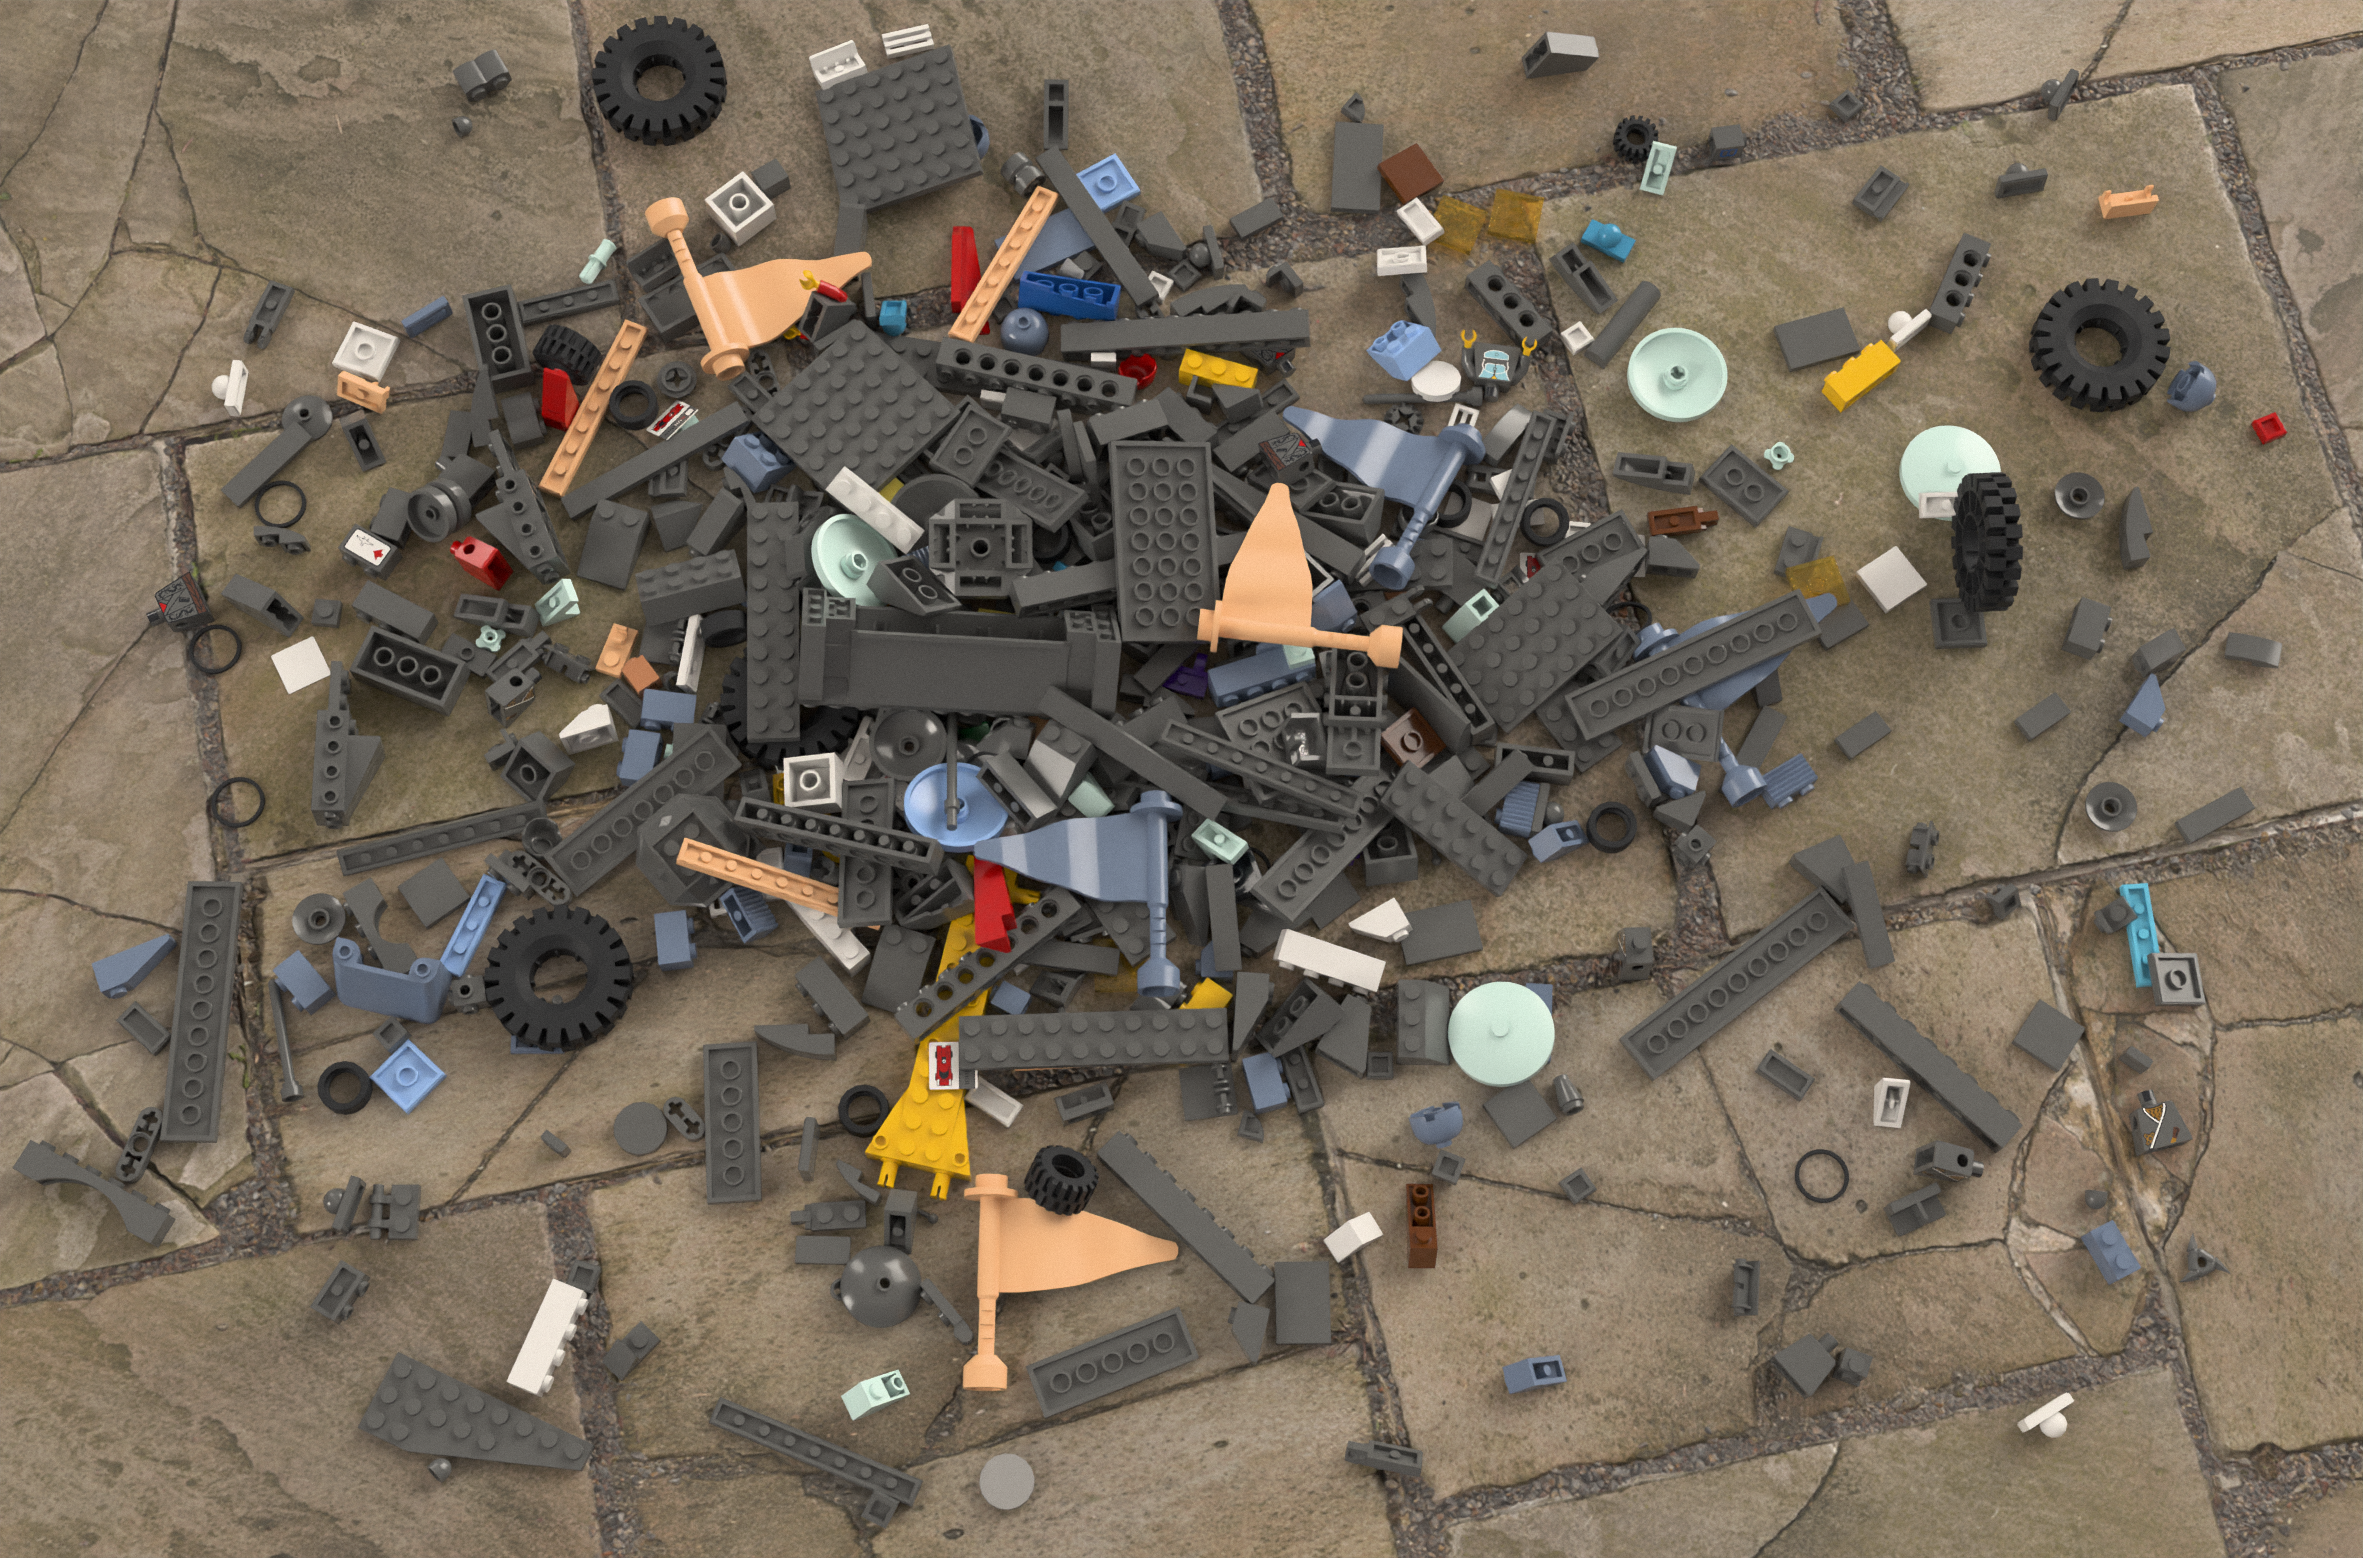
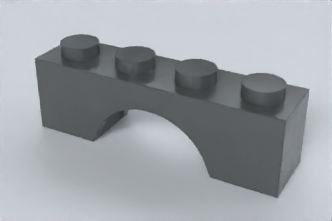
M370 877L343 892L342 894L346 899L343 906L350 917L355 915L359 923L355 927L362 939L368 938L371 945L367 946V949L374 960H380L383 965L380 969L408 975L413 962L418 958L408 943H390L381 938L379 922L388 904L376 883Z

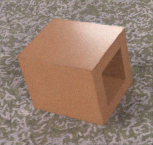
M643 655L628 660L621 669L625 679L642 701L644 689L659 690L663 687L659 676Z

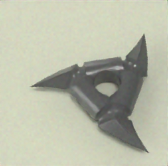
M2192 1233L2187 1249L2189 1253L2187 1255L2188 1270L2190 1272L2179 1282L2200 1280L2199 1277L2202 1278L2215 1269L2231 1274L2217 1257L2214 1258L2212 1254L2197 1247L2194 1233ZM2198 1258L2205 1262L2204 1267H2199L2197 1263Z

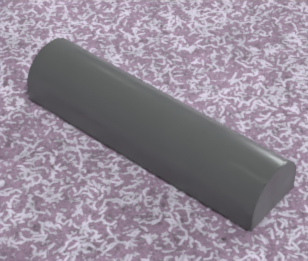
M1641 281L1586 350L1584 356L1605 369L1661 297L1659 289L1648 281Z

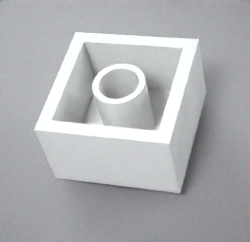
M743 171L705 199L707 212L710 217L738 247L777 219L774 204Z
M834 752L784 758L785 806L820 814L842 812L843 762Z

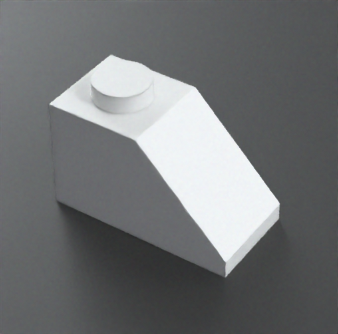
M1395 898L1348 923L1356 934L1386 942L1402 941L1409 936L1408 932L1413 930Z

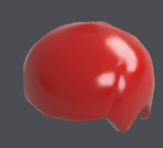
M1147 353L1142 357H1135L1131 354L1125 361L1120 363L1118 368V375L1137 379V390L1149 387L1157 373L1156 361Z

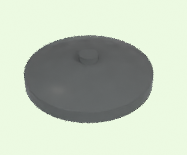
M943 474L923 475L901 487L890 503L925 530L908 553L929 546V518L938 513L953 499H979L977 494L961 480ZM892 544L898 558L907 555Z

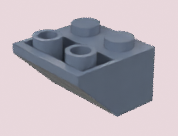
M761 431L735 437L721 458L730 469L740 476L753 493L768 490L771 483L776 484L797 467V464Z

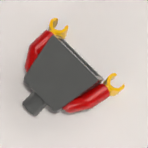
M804 270V277L809 280L803 281L799 279L802 288L805 290L816 288V291L811 292L799 327L796 328L794 324L783 336L786 339H793L797 335L800 336V339L809 340L814 344L816 341L847 324L849 317L856 315L857 306L847 298V294L844 291L823 280L816 281L811 271Z

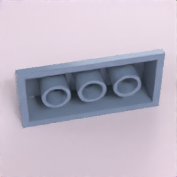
M1277 648L1208 670V693L1218 708L1223 706L1231 707L1239 701L1249 698L1254 699L1262 696L1264 693L1276 691L1304 680L1309 682L1312 678H1315L1316 665L1312 663L1290 670L1283 648Z

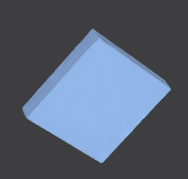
M1116 153L1076 174L1103 214L1122 205L1123 200L1129 201L1140 195L1139 187Z
M408 1039L369 1078L409 1114L447 1075Z

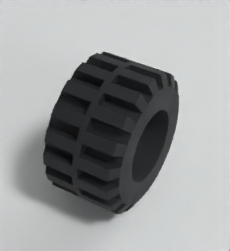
M555 324L547 326L532 352L536 361L543 368L563 370L569 375L572 384L580 386L588 384L603 359L597 347L586 337L570 328Z
M1049 1145L1037 1152L1024 1179L1025 1190L1029 1192V1197L1035 1200L1037 1205L1044 1207L1049 1212L1052 1211L1058 1215L1065 1214L1066 1216L1077 1215L1086 1208L1098 1184L1099 1174L1096 1172V1167L1091 1164V1161L1080 1152L1061 1145H1056V1147Z

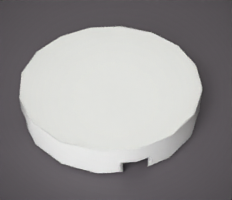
M1429 361L1411 378V386L1414 393L1423 396V399L1427 401H1445L1452 398V395L1457 394L1460 390L1461 376L1459 371L1453 365L1444 361Z

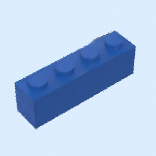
M1024 271L1020 279L1018 308H1030L1036 311L1048 312L1053 316L1070 315L1080 320L1090 318L1105 320L1106 322L1116 321L1121 285Z

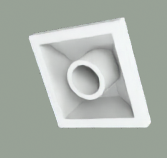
M607 704L590 706L588 710L582 711L559 733L568 755L619 741Z

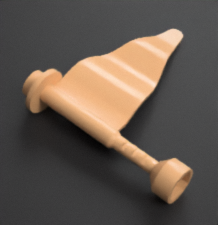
M675 197L665 198L653 203L645 211V216L652 233L666 238L670 242L684 276L683 283L711 349L702 358L701 367L707 374H716L717 379L720 381L734 379L745 371L744 362L750 356L749 348L772 342L802 319L811 292L816 291V288L811 290L802 288L799 279L803 281L809 280L804 277V270L811 271L816 281L823 280L842 289L853 278L872 266L870 255L867 252H858L821 260L777 259L742 270L719 272L702 277L696 269L682 235L689 222V217L682 200Z
M1283 483L1272 484L1264 505L1255 517L1231 564L1226 578L1222 601L1216 600L1215 610L1200 609L1197 640L1211 641L1210 652L1215 653L1217 652L1218 637L1307 648L1321 646L1367 652V655L1376 666L1397 669L1401 652L1402 627L1380 625L1369 636L1319 631L1314 627H1310L1312 580L1300 530L1291 507L1288 486Z
M1001 1174L976 1175L975 1187L965 1189L964 1198L980 1202L977 1297L979 1299L978 1355H974L963 1366V1389L972 1391L1007 1390V1366L997 1355H994L995 1312L999 1293H1022L1073 1287L1125 1270L1172 1261L1178 1255L1177 1244L1085 1211H1081L1077 1215L1072 1214V1216L1049 1212L1044 1207L1037 1205L1036 1201L1031 1198H1018V1191L1008 1188V1176Z

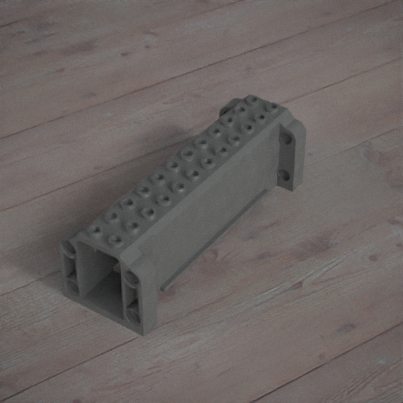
M803 587L798 704H803L806 707L829 705L835 709H841L845 706L856 707L859 710L882 708L884 711L890 712L897 709H905L913 713H920L923 710L934 711L938 714L960 712L967 716L975 715V713L987 714L991 717H999L1001 715L1024 718L1027 716H1038L1040 719L1049 720L1051 717L1037 709L1048 688L1053 685L1104 719L1112 720L1116 708L1122 644L1114 605L1091 604L1090 611L1064 610L1063 619L1056 616L1038 615L1018 620L1016 614L948 611L924 617L896 607L860 605L856 607V598L827 597V589Z

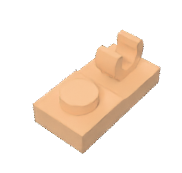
M342 371L338 375L337 396L380 414L386 410V399L389 398L390 387L381 388L378 386V382H367L365 379L346 371Z
M614 623L596 665V671L621 679L623 675L621 669L630 658L639 635L638 630Z

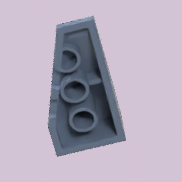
M1340 580L1334 582L1312 599L1314 604L1311 610L1310 627H1314L1319 631L1347 633L1356 625L1357 611ZM1261 642L1256 646V655L1281 648L1282 645Z

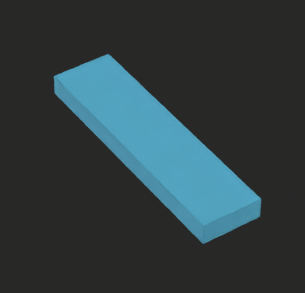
M2148 883L2121 885L2119 887L2121 896L2126 898L2139 917L2126 925L2136 988L2152 987L2147 955L2160 953Z

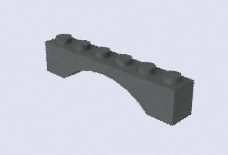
M32 1140L29 1141L13 1169L43 1186L56 1183H75L101 1191L117 1207L128 1232L157 1248L160 1246L176 1220L168 1215L171 1211L169 1208L158 1202L154 1206L146 1203L148 1197L134 1189L131 1194L122 1190L125 1186L123 1183L112 1177L108 1181L100 1178L101 1171L90 1165H87L85 1169L78 1166L79 1160L66 1152L63 1156L54 1153L56 1147L44 1140L40 1144Z

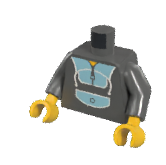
M1463 329L1460 334L1461 339L1464 341L1461 357L1462 368L1468 379L1473 381L1474 386H1482V390H1484L1483 399L1485 401L1497 402L1499 392H1509L1510 386L1517 385L1527 374L1532 359L1530 353L1536 348L1537 340L1535 339L1533 347L1528 348L1525 345L1526 336L1522 341L1524 351L1521 352L1520 347L1474 342L1477 335L1473 329L1472 338L1466 340L1464 337L1465 330Z

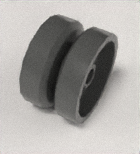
M444 477L434 479L425 486L412 491L406 497L404 504L405 516L409 526L419 537L429 542L442 541L452 533L461 530L469 523L472 515L471 504L467 494L453 480Z

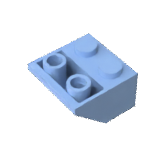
M1400 320L1394 323L1386 334L1377 338L1366 351L1392 377L1408 381L1442 350L1429 327Z

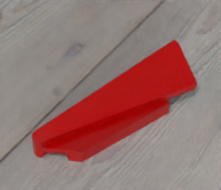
M953 226L951 306L952 313H961L981 280L974 231L970 226ZM988 320L979 335L990 334Z
M974 856L975 943L978 946L1004 953L1012 952L1007 931L1016 929L1017 924L1004 866L979 860Z

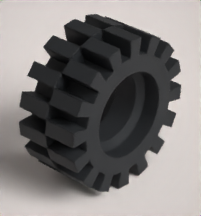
M1632 115L1629 120L1626 117L1618 124L1614 134L1613 145H1615L1614 151H1619L1618 156L1620 158L1623 155L1626 156L1624 161L1628 162L1629 158L1633 159L1632 163H1637L1638 159H1640V162H1644L1646 158H1649L1653 141L1658 142L1659 132L1655 130L1656 125L1654 123L1649 125L1650 119L1647 118L1643 121V116L1639 115L1638 119H1635V115ZM1632 133L1639 134L1644 138L1645 142L1642 145H1634L1627 140V136Z

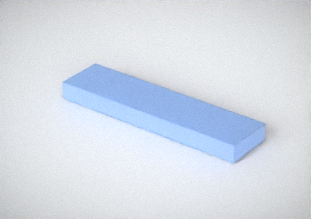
M483 874L440 959L451 975L458 978L465 974L507 891V883L500 880L497 881L493 877Z

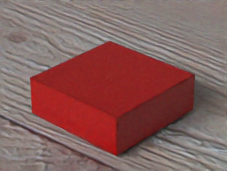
M2276 412L2254 420L2251 423L2263 445L2282 438L2287 434Z

